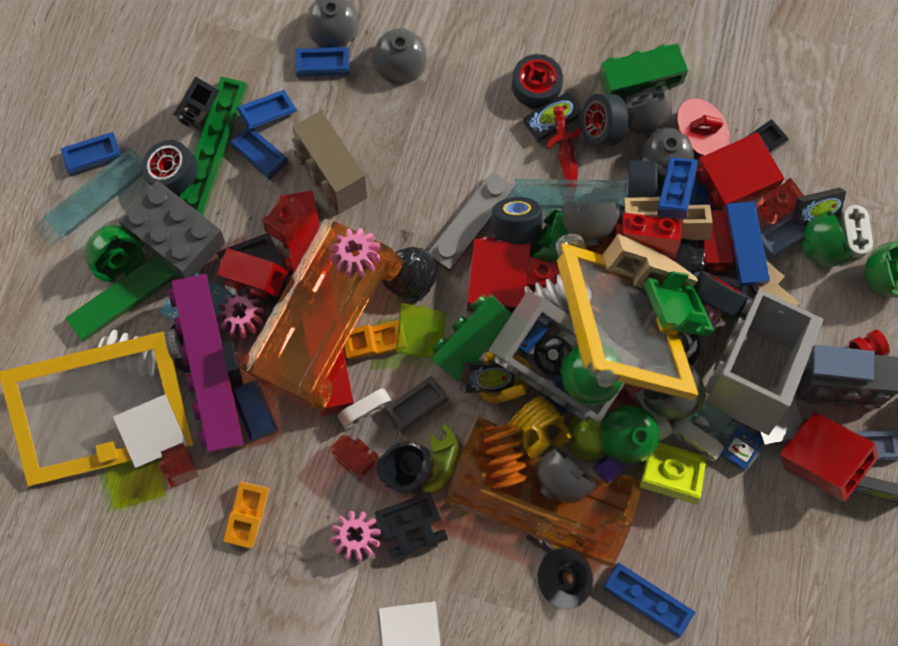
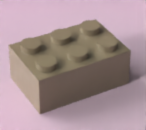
M322 111L292 126L294 138L291 140L296 148L294 150L295 156L301 165L306 163L310 170L308 175L315 186L320 185L324 193H322V196L329 208L334 206L338 214H341L367 199L364 173Z

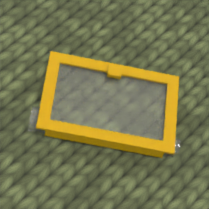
M567 234L562 236L556 242V251L559 257L557 264L584 368L588 369L590 374L596 375L598 385L603 387L610 386L615 381L694 400L698 396V392L678 331L661 327L646 289L634 286L631 277L607 270L603 255L586 250L584 239L580 235Z
M175 329L0 371V396H5L28 486L132 461L113 416L162 395H166L187 445H194L173 359L181 357L180 344Z

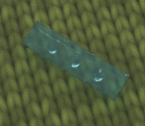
M129 148L45 215L44 218L65 239L143 176L141 171L142 159Z
M515 179L514 197L533 199L544 209H562L564 206L577 205L579 207L595 203H619V205L625 206L626 180Z

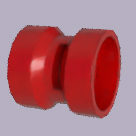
M879 330L867 333L864 338L857 337L849 341L850 349L874 351V355L888 356L890 353L888 341Z

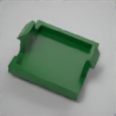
M672 271L669 272V276L662 284H658L656 279L651 278L645 281L644 287L663 329L710 336L714 332L695 287L686 285L683 289L680 288L689 277V274Z

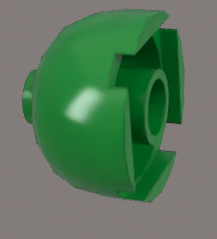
M553 209L545 217L543 223L546 225L542 230V234L533 240L530 256L546 262H557L563 253L562 243L581 248L582 244L578 242L579 240L574 239L567 233L562 219V212Z
M831 210L818 214L808 222L804 230L805 242L801 243L807 258L813 257L819 265L824 267H836L853 260L851 251H846L844 247L847 240Z
M104 226L89 237L85 245V260L97 279L104 282L117 281L115 277L124 272L126 276L140 266L144 258L143 245L131 232L122 226Z
M898 241L878 246L869 254L865 264V280L875 293L886 298H898Z
M579 346L572 349L564 358L560 368L564 390L574 400L589 406L601 405L610 401L619 392L622 382L616 380L620 377L614 376L615 373L604 370L600 372L595 371L593 367L590 370L585 369ZM602 346L605 360L620 363L618 358L609 349Z
M633 405L618 406L609 411L601 421L600 446L604 453L616 462L628 465L641 463L650 458L658 448L660 440L659 425L654 416L643 408Z

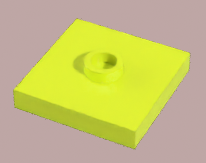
M659 442L654 454L645 460L640 487L698 505L701 498L707 456Z

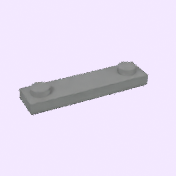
M492 171L430 249L429 253L435 263L450 273L472 245L474 238L476 239L492 219L493 206L497 202L508 198L514 191L515 186Z

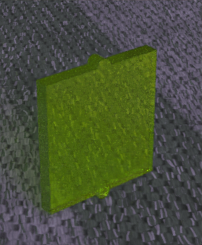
M402 303L400 305L396 352L414 355L417 359L422 357L431 359V355L434 353L431 348L442 336L444 337L446 312L429 309L426 305L419 307Z
M158 458L136 468L133 461L105 467L108 478L106 487L110 489L115 510L166 496L161 476L164 474V471L159 467Z

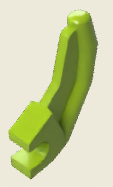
M446 424L441 427V431L446 435L444 440H437L434 435L430 437L434 455L433 477L422 487L424 493L429 491L433 493L442 489L454 475L461 450L455 434Z

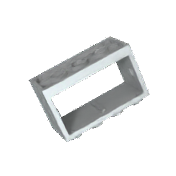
M759 289L754 299L748 297L741 311L744 315L740 313L732 325L733 334H729L723 346V355L719 356L714 366V375L710 377L704 391L709 394L704 404L769 436L791 405L824 319ZM748 329L790 349L773 393L730 372L739 351L747 339L745 336Z
M526 292L488 350L496 355L493 361L515 375L518 373L517 377L587 422L589 418L600 422L618 393L610 401L601 405L589 406L579 403L555 387L556 383L541 374L540 376L512 358L539 315L577 339L570 315L545 298ZM599 336L601 345L609 349L618 358L620 364L631 367L637 366L639 362ZM622 382L619 392L625 383Z

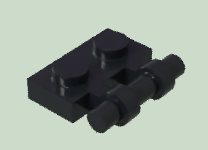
M430 491L375 512L385 542L397 538L399 546L388 550L392 561L402 557L405 560L413 557L412 553L425 548H429V550L438 547V543L448 540L445 529L433 533L431 524L441 521ZM421 528L424 536L408 542L405 534Z

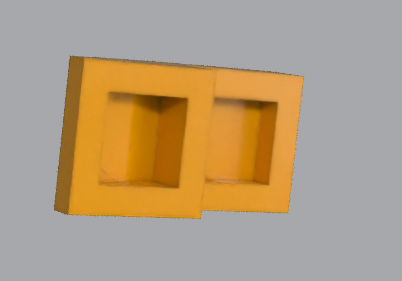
M399 319L373 327L367 324L342 331L348 360L407 349L402 322Z
M244 481L239 482L233 511L229 515L223 542L251 549L254 547L270 491L269 487Z

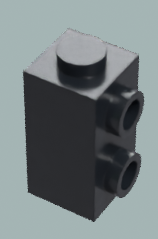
M195 76L173 115L177 117L181 124L187 127L193 126L198 128L208 114L220 90Z

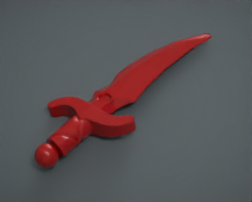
M557 106L553 110L557 135L548 141L546 149L549 150L554 143L559 144L558 159L565 180L566 206H570L576 194L578 183V166L574 157L575 148L572 146L571 141L580 136L582 129L579 127L575 133H569L566 119L563 115L564 110L562 107Z

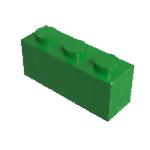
M678 43L672 45L662 44L649 51L639 50L631 53L629 56L621 58L611 57L601 63L598 76L605 94L618 95L620 98L626 99L627 96L649 87L655 86L657 91L662 89L661 86L672 87L684 84L688 68Z
M491 293L487 297L483 294L479 296L471 305V308L474 309L467 318L462 315L451 327L454 332L447 339L442 336L431 348L434 351L431 359L456 382L462 378L464 361H478L492 346L512 315Z

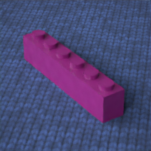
M202 274L171 281L173 290L168 291L171 307H177L179 318H174L177 335L183 334L185 346H180L183 363H189L191 374L186 375L189 391H195L197 402L192 403L195 419H201L203 431H198L202 449L207 448L209 454L244 447L207 275Z

